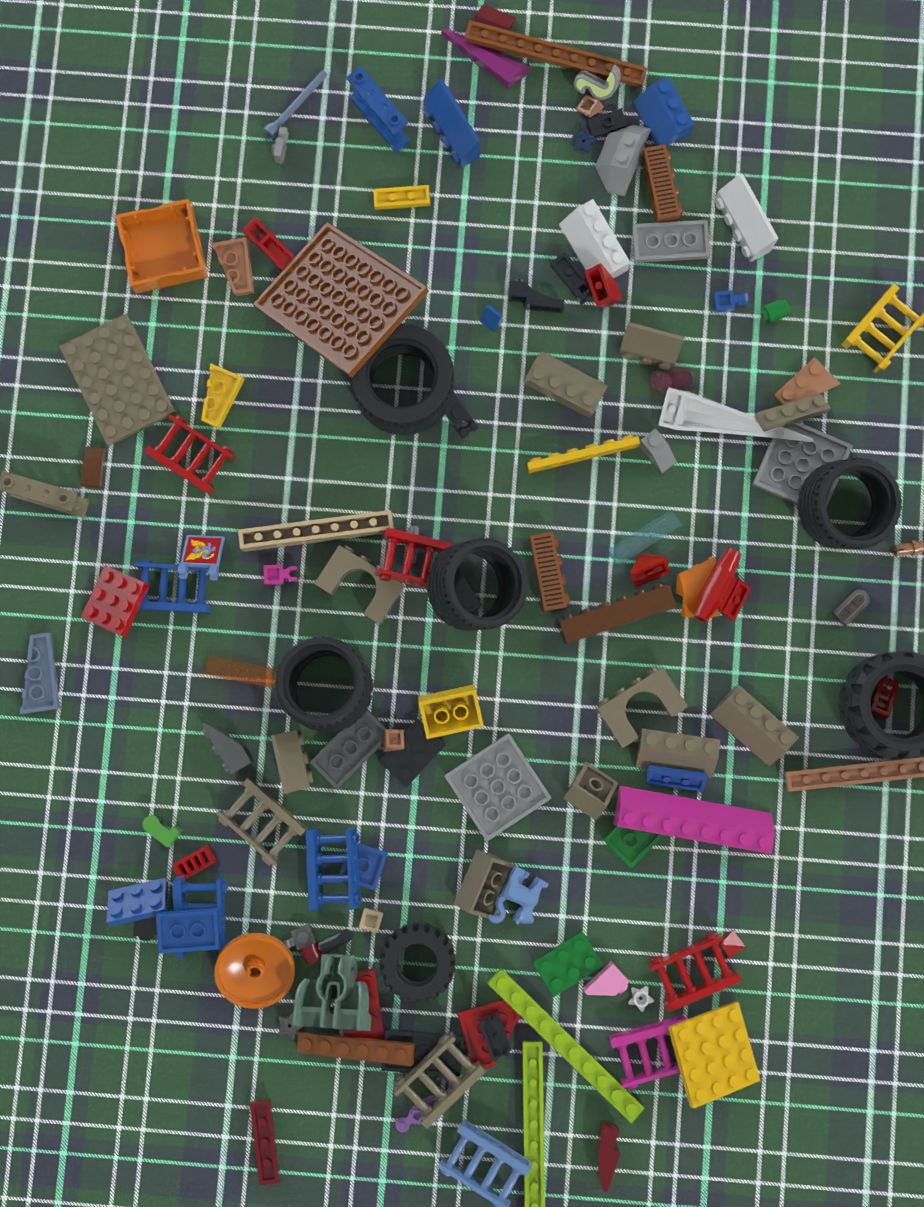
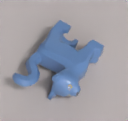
M514 866L508 876L507 883L496 899L495 905L498 915H488L489 921L496 924L502 922L506 915L503 902L510 900L521 905L511 920H516L517 925L519 923L532 924L534 922L533 909L538 903L540 891L542 888H547L548 883L535 877L529 887L522 885L524 878H528L530 873Z

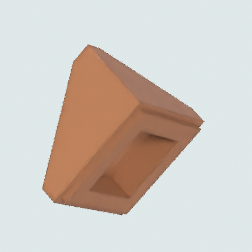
M586 94L577 106L576 111L592 117L604 107L600 100Z
M384 730L383 752L405 749L404 730Z

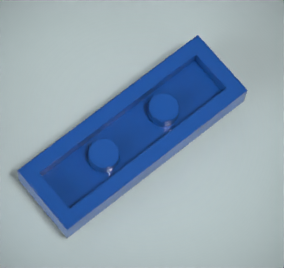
M649 765L645 784L703 792L707 782V773Z

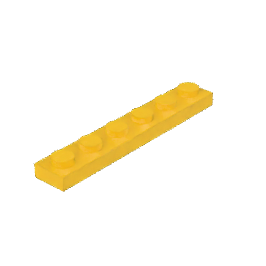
M627 435L619 441H614V439L604 441L603 445L596 446V444H590L582 450L573 448L561 455L559 453H552L548 455V458H532L527 463V471L529 474L637 448L640 445L639 436Z

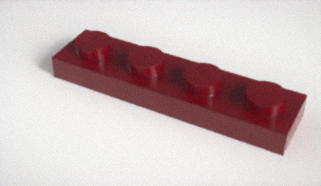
M271 1099L251 1101L250 1110L259 1186L279 1183L280 1172Z

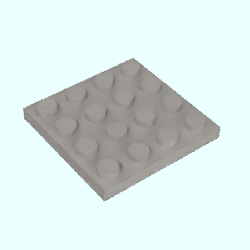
M795 422L782 427L813 438L814 441L806 442L772 438L752 485L798 505L799 491H801V486L805 483L804 480L809 474L814 472V469L828 462L847 459L853 445L800 422ZM839 477L835 479V481L829 488L826 497V508L837 485Z
M509 733L444 775L486 841H489L552 799Z

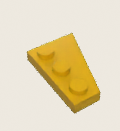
M210 363L209 370L211 372L210 378L207 381L208 390L207 396L204 399L201 420L220 429L245 379Z

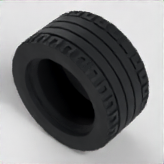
M407 323L400 324L352 378L350 377L352 392L358 408L366 420H369L376 428H380L381 431H386V433H392L393 435H415V433H421V431L432 428L434 424H437L443 418L454 392L453 362L448 350H446V346L442 344V341L436 335H433L432 332L427 331L425 328L422 329L420 326L413 324L407 325ZM396 355L416 356L427 363L435 377L428 395L420 402L407 407L392 406L379 399L372 390V380L377 368L385 360Z

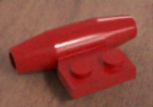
M727 548L713 566L699 594L693 617L697 620L707 623L717 608L718 612L728 620H736L751 590V587L741 579L734 578L741 557L738 551Z

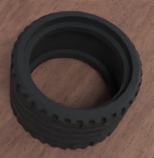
M850 458L828 462L814 469L815 471L811 472L804 480L805 483L802 484L801 491L798 494L799 498L797 499L798 517L801 520V525L804 526L803 529L820 545L833 549L869 548L884 541V538L888 537L895 529V525L898 524L902 510L901 491L895 477L891 475L892 473L878 462H873V460L866 458ZM844 473L851 474L861 480L871 497V511L867 522L858 532L850 536L841 533L834 527L826 511V497L829 488L835 479Z
M477 538L453 544L436 556L428 571L426 589H428L427 596H429L432 609L443 622L453 626L455 629L475 631L504 626L515 618L516 614L520 612V608L523 607V602L526 600L528 581L523 562L518 558L517 553L513 552L511 547L509 548L505 543L502 544L499 540ZM469 554L480 556L489 562L498 578L499 589L496 602L485 615L480 617L471 614L461 605L454 588V577L457 567Z
M333 637L308 638L306 641H301L299 644L294 645L293 649L288 651L285 657L282 658L283 661L278 666L277 678H275L276 695L284 711L295 721L317 732L329 733L331 731L333 733L351 727V725L357 722L356 720L362 718L372 699L373 680L365 661L352 647L339 639L335 640ZM336 656L345 659L351 665L354 673L353 692L346 704L336 712L328 715L318 716L304 711L299 703L296 688L302 670L310 662L320 657Z

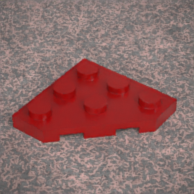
M504 999L458 1012L471 1062L476 1063L480 1060L484 1064L485 1069L494 1067L496 1061H492L479 1018L498 1011L507 1039H509L513 1028L521 1017Z

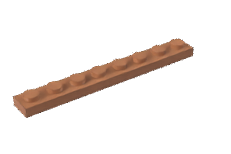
M924 757L784 772L786 790L790 792L924 777Z

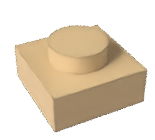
M364 908L359 928L378 933L383 913Z

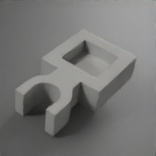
M280 127L276 144H273L271 149V155L274 156L275 162L278 164H283L287 148L286 142L289 132H287L288 129L285 127Z

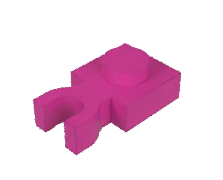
M283 564L264 565V585L284 584V579L298 581L297 577H290V572L297 571V566L284 569Z

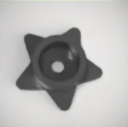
M293 1013L288 1017H279L282 1025L279 1034H288L294 1039L296 1030L303 1026H293Z

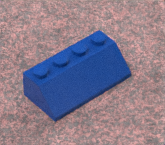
M443 79L439 80L424 97V107L422 108L426 117H430L433 121L432 126L435 132H439L442 136L441 141L444 147L450 149L452 160L462 168L480 158V139Z

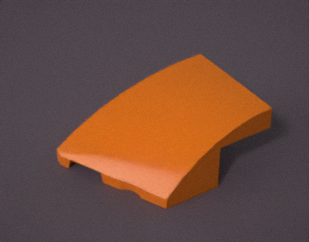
M709 557L707 561L696 564L689 570L677 574L675 593L683 597L681 616L684 618L693 617L699 594L713 566L716 564L715 557ZM718 608L711 617H718Z

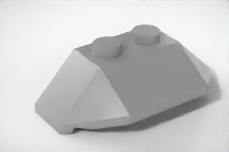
M631 125L608 133L595 166L607 193L625 197L650 134V128Z

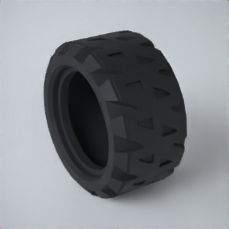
M895 651L877 654L864 659L862 663L857 664L848 673L847 681L842 683L839 698L841 704L838 707L841 721L846 725L844 727L853 741L859 743L861 748L881 757L908 759L924 755V708L922 718L913 731L902 737H894L878 726L873 718L870 707L871 694L875 685L889 673H898L913 681L920 690L924 705V655L916 652Z

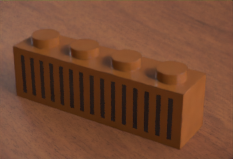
M666 144L643 148L641 159L655 223L678 222L680 215H682L681 203L678 204L677 200L679 192L678 187L674 186V169L670 168V151H667Z
M553 532L531 535L529 540L543 613L566 609L570 601L568 592H564L563 585H566L564 573L561 574L559 567L562 566L561 555H557L556 548L559 547L558 538L553 535Z

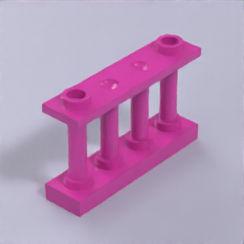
M684 1015L608 1036L612 1048L618 1049L626 1075L625 1078L620 1079L623 1088L634 1089L639 1086L638 1084L680 1073L678 1063H671L664 1037L666 1033H669V1026L687 1020ZM652 1037L657 1039L664 1067L654 1070L645 1043L648 1038ZM634 1042L638 1044L645 1072L636 1075L633 1074L626 1049L627 1044Z

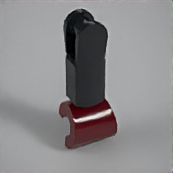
M344 929L336 935L334 934L320 941L319 945L314 943L301 948L300 952L306 965L310 966L320 960L322 952L326 954L351 941L353 932L350 929Z

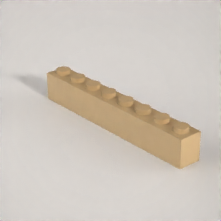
M387 510L239 529L238 535L240 549L247 552L383 534L387 527L394 529L392 511Z

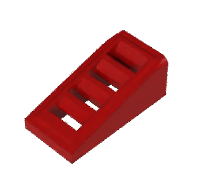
M885 676L879 680L870 701L871 712L874 717L881 720H886L890 717L900 682ZM883 684L892 687V690L882 687ZM880 692H883V693H885V694H888L889 697L880 694ZM878 699L887 703L883 704L881 702H878Z
M208 844L172 864V868L177 876H185V879L216 863L217 859ZM203 851L206 853L209 859L208 863H206L202 855ZM196 855L198 856L202 864V866L200 867L194 857ZM189 859H190V861H191V863H192V865H193V867H194V869H195V870H193V871H192V869L190 868V866H189V864H188V862H187V860H189ZM180 864H183L188 874H184Z

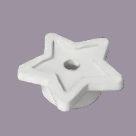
M648 986L640 990L634 987L631 988L633 996L628 1002L629 1005H636L643 1012L645 1006L654 1002L648 995Z

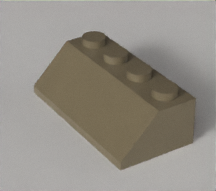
M543 351L534 361L524 382V385L591 419L608 385Z
M740 685L734 686L710 714L767 766H770L784 755L799 738Z
M639 729L635 767L648 769L649 765L696 771L707 773V777L712 778L718 761L720 739Z

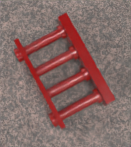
M169 414L168 418L173 422V425L158 447L155 446L153 449L148 445L144 452L211 496L215 490L210 486L212 484L211 481L226 458L233 462L236 458L232 455L233 451L226 446L221 448L186 425L187 421L178 415L174 417ZM181 427L189 432L175 455L169 459L164 456V450ZM198 438L205 444L190 466L184 469L179 466L181 463L179 461L194 439ZM212 447L221 454L206 476L199 479L195 476V471Z
M387 527L382 535V539L388 542L384 568H379L375 572V576H379V579L383 581L395 580L426 588L433 553L445 551V548L453 545V543ZM398 543L406 544L405 547H407L402 574L391 571L395 547ZM417 547L424 549L425 552L420 578L409 576L414 549Z
M715 932L710 933L702 941L664 957L661 955L656 956L647 964L651 971L656 969L667 993V999L663 1003L668 1012L742 981L735 970L732 971L728 968L718 942L724 940L722 935ZM711 946L722 972L721 976L715 979L710 976L700 950ZM693 954L703 977V984L698 986L692 984L682 960L683 957ZM675 962L685 985V991L680 994L674 992L664 968L665 965Z

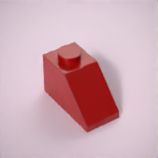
M601 263L585 271L597 307L608 308L623 300L617 282Z

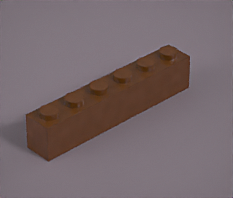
M661 583L653 586L652 591L645 592V589L634 593V597L627 598L626 595L617 598L616 603L609 604V602L599 604L598 609L592 611L591 608L579 611L580 615L575 617L572 614L561 617L562 621L558 624L565 644L567 645L677 607L670 586H664Z

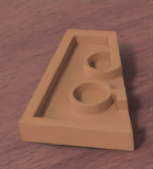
M243 237L211 243L236 296L253 294L254 284L249 239Z
M814 357L774 394L773 398L780 405L822 394L825 391L838 387L841 383Z

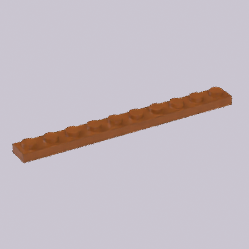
M469 20L464 39L466 42L579 72L585 70L605 79H608L613 66L616 65L621 73L620 83L639 88L643 87L647 67Z

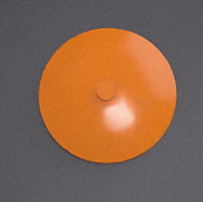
M248 933L238 936L229 941L217 957L214 974L216 985L227 1000L240 1007L257 1009L270 1006L281 1000L293 984L295 963L292 953L282 941L268 934Z

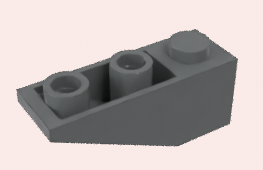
M209 722L201 724L204 728L202 730L207 740L210 739L212 741V749L217 756L220 755L222 758V766L227 773L235 774L254 762L244 744Z

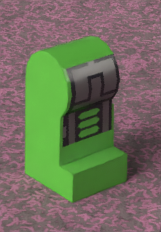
M159 815L147 816L143 821L144 830L167 848L173 845L183 831L178 826L169 827Z

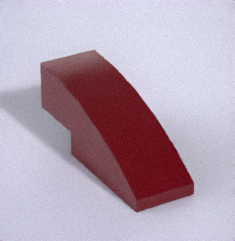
M602 1120L597 1142V1165L603 1192L607 1193L620 1157L619 1148L615 1146L619 1129L617 1125Z

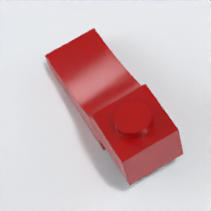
M256 217L241 230L249 241L260 249L281 271L295 258L282 242Z

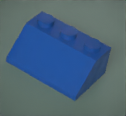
M669 77L653 83L633 101L632 104L646 128L651 129L649 135L655 146L663 144L668 146L691 134L694 122Z

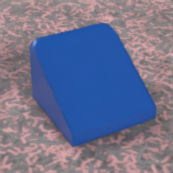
M487 305L480 318V322L490 330L495 331L502 323L503 315L491 305Z

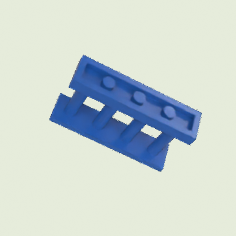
M361 66L346 77L356 90L350 95V100L392 150L397 153L410 143L409 137L402 130L408 124V121Z
M144 559L140 560V563L134 562V567L142 569L141 581L145 583L149 582L150 569L161 570L159 598L156 599V602H150L149 598H147V590L138 610L211 614L212 606L207 605L206 601H204L206 572L209 571V568L188 567V571L199 572L197 601L194 604H188L187 600H185L187 579H179L178 600L175 603H169L168 599H166L168 570L177 571L179 565L152 563V560Z
M357 827L346 829V835H322L321 829L306 830L309 910L323 908L324 903L349 902V910L360 907L362 895L359 892L357 846L359 843V833L357 832ZM346 842L347 854L323 855L321 853L322 843ZM347 862L348 874L324 875L322 873L323 863ZM348 882V894L325 895L323 893L324 883Z
M220 875L216 883L188 884V882H185V876H176L172 881L174 911L218 908L220 953L222 948L229 942V939H226L225 893H227V881H224V875ZM217 891V903H189L186 901V894L188 892ZM176 952V959H184L187 952Z

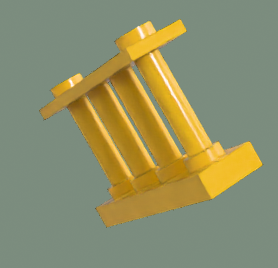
M895 284L885 292L841 344L845 349L851 344L853 346L856 345L877 362L878 365L873 370L875 373L880 369L884 371L891 363L889 360L908 336L916 327L920 329L924 324V312L918 316L901 302L895 294L899 290V287ZM887 303L895 306L914 322L908 330L885 312L883 307ZM875 317L877 319L881 318L902 336L896 344L873 326L874 323L871 321ZM863 331H868L890 349L884 358L861 340L862 337L859 335Z

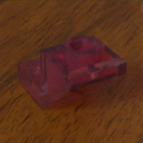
M679 367L669 372L655 371L650 373L654 392L666 393L668 387L678 390L694 387L693 374L690 368Z

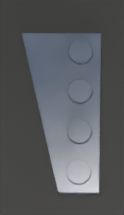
M52 633L30 635L27 655L28 665L27 671L25 670L24 678L26 680L22 692L23 702L22 707H20V714L60 709Z

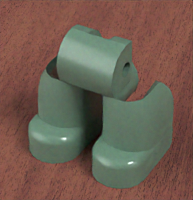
M322 954L320 976L318 979L305 978L298 986L295 996L293 1026L371 1031V1015L368 1013V987L366 982H356L358 965L354 955ZM333 985L337 986L338 989L334 1013L331 1011Z

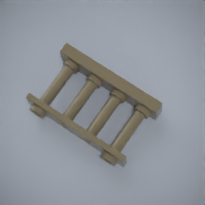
M2 471L0 476V491L10 493V496L13 498L85 518L90 500L78 497L76 492L6 471Z
M247 778L242 784L246 787L244 789L245 792L226 813L220 810L216 815L219 816L218 820L226 827L229 825L263 856L261 859L266 864L275 866L279 863L275 856L294 835L302 836L308 828L252 778ZM255 795L260 800L258 802L259 805L240 826L232 817L250 797ZM269 808L274 812V817L254 839L246 831L261 813ZM284 821L289 826L287 828L288 831L268 851L261 843L279 822L282 823Z
M452 1031L448 1035L447 1033L444 1034L434 1049L406 1076L399 1077L394 1083V1095L397 1097L403 1091L422 1111L421 1123L426 1129L486 1072L485 1066L480 1060L476 1063H471L453 1044L456 1039ZM446 1049L466 1069V1073L462 1077H456L438 1058ZM431 1063L451 1082V1087L446 1092L442 1091L424 1072ZM417 1077L437 1097V1101L432 1106L427 1105L409 1086Z

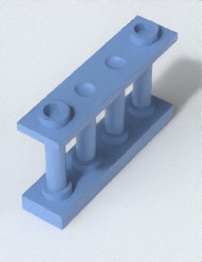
M463 1119L457 1130L461 1136L449 1159L447 1160L442 1157L437 1167L444 1175L452 1176L491 1201L494 1207H510L511 1201L507 1199L519 1175H528L533 1162ZM471 1140L477 1144L478 1149L464 1171L457 1167L455 1163L467 1141ZM489 1152L494 1155L495 1160L485 1179L481 1182L472 1175L484 1153ZM502 1163H507L512 1167L513 1171L499 1194L490 1188V1185Z

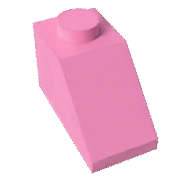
M610 961L583 987V990L587 995L616 996L618 993L622 994L628 988L629 980Z

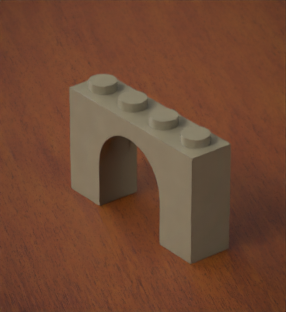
M339 545L318 577L315 585L333 596L342 580L348 574L355 571L369 573L375 579L376 594L364 615L377 624L382 625L404 590V584L395 580H380L379 576H375V572L379 568L383 569V567L379 565L374 567L369 564L371 560L361 555L359 558L353 554L355 551L347 545L343 548Z
M657 667L652 668L646 672L648 674L647 677L643 679L640 677L630 682L632 686L625 690L622 687L614 692L615 697L610 700L607 697L598 703L599 707L596 710L620 748L626 747L639 738L629 723L625 712L626 704L634 694L638 692L652 694L657 698L668 717H673L688 707L663 667L659 669Z

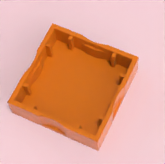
M189 199L163 204L153 209H141L115 215L120 240L125 250V264L130 286L136 294L208 278L194 208Z

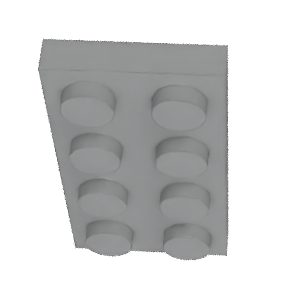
M708 220L633 224L632 226L635 263L710 258Z

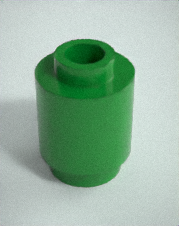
M779 299L762 306V311H760L761 319L770 324L785 318L790 313L789 304L785 299Z

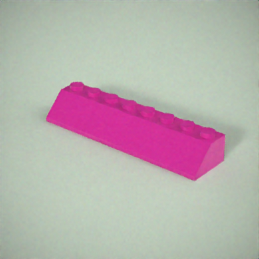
M619 786L613 822L615 826L772 854L775 836L772 813Z

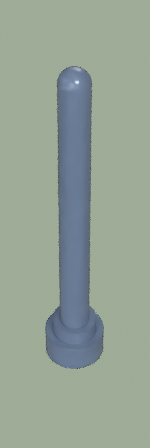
M322 70L274 123H268L263 128L264 133L271 140L276 139L279 135V128L327 77V71Z

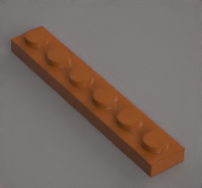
M309 1031L298 1032L297 1053L412 1066L414 1064V1043Z

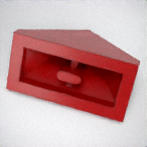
M640 554L630 573L636 588L670 573L665 556Z

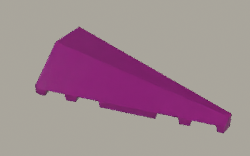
M447 28L441 30L442 35L480 69L484 68L508 90L518 79L521 81L533 67L493 48L464 41L465 36Z

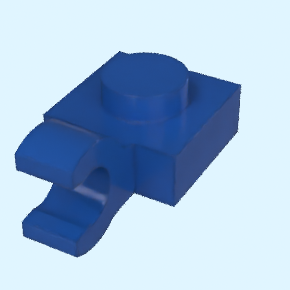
M733 290L714 292L713 294L715 313L734 311L735 305L745 306L746 302H748L747 294L734 295Z

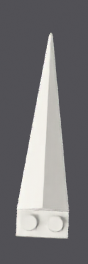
M669 387L658 424L659 426L675 430L760 436L806 442L814 441L813 438L784 427L764 432L756 418L752 415L691 392Z

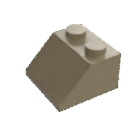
M586 761L569 786L563 799L596 820L606 809L618 782Z

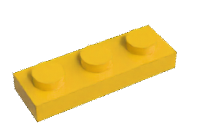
M429 185L373 189L375 210L430 206Z

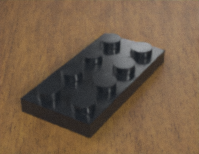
M385 1028L384 1040L414 1043V1064L412 1066L381 1063V1071L409 1073L439 1044V1039L446 1033ZM455 1034L456 1040L453 1044L463 1053L464 1035ZM446 1049L438 1058L456 1077H460L462 1064ZM433 1063L424 1070L426 1075L444 1076Z

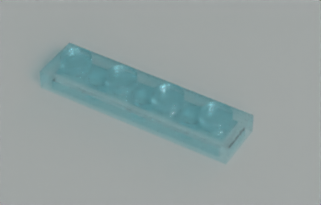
M671 509L607 551L618 567L682 526V524Z

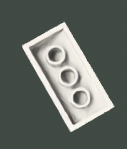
M741 173L718 191L715 197V204L719 210H722L726 224L730 225L733 230V237L737 242L739 241L743 255L752 262L769 253L777 242L778 236L743 173Z
M594 199L577 207L559 224L585 271L600 263L613 278L628 271L630 261Z

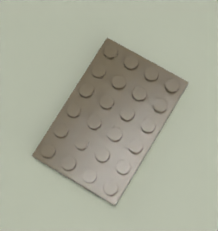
M127 313L59 346L108 446L167 418L169 414L173 415L176 413Z

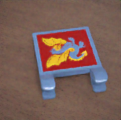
M187 535L181 562L177 569L179 579H187L188 567L209 568L210 580H218L225 537Z

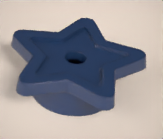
M584 129L581 134H574L572 136L576 142L574 151L581 150L589 153L591 144L596 141L595 137L589 136L587 129Z

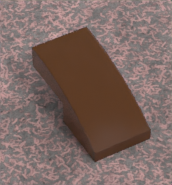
M86 447L81 475L82 487L101 488L104 476L105 448Z

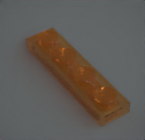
M209 655L204 674L275 688V678H277L276 672L278 669Z

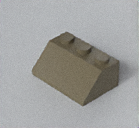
M628 322L618 355L627 360H640L645 365H658L663 370L673 369L684 337Z
M295 730L272 735L271 740L284 794L312 787L311 783L314 782L312 771H308L307 764L310 762L308 753L303 750V745L305 744L303 733Z
M477 849L454 905L470 914L488 918V915L496 916L498 913L495 905L496 899L507 883L508 876L513 867L517 865Z

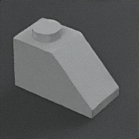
M656 429L640 441V449L661 474L677 462L668 443Z

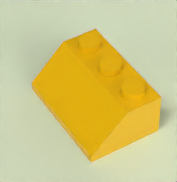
M475 684L418 696L427 739L484 727Z

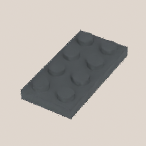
M368 709L361 719L356 720L357 722L351 725V727L340 731L310 761L336 790L383 744L384 730L387 728Z

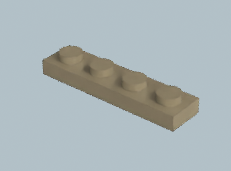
M817 394L757 412L755 418L765 432L828 413L830 406L822 394Z

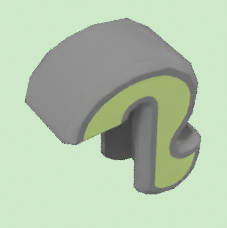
M614 65L607 81L585 70L581 71L574 80V87L581 94H584L589 89L594 98L606 100L614 94L621 81L620 69Z

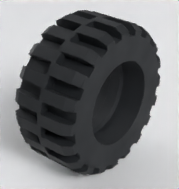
M414 922L411 925L405 924L400 929L397 928L386 940L380 956V974L384 978L385 986L390 988V992L393 995L395 993L399 995V999L403 1001L408 999L410 1003H416V1001L425 1003L428 1002V999L432 998L434 1000L439 997L441 992H445L448 984L453 979L456 960L453 945L450 943L448 936L441 932V929L438 927L434 928L429 923L420 924V922ZM423 944L434 952L437 963L435 971L430 977L424 980H413L401 971L399 958L402 951L409 945Z

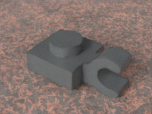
M310 923L292 930V937L282 941L288 948L296 945L297 950L317 942Z

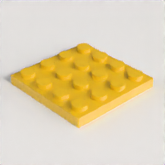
M739 1002L728 1003L668 1027L691 1108H697L761 1081Z

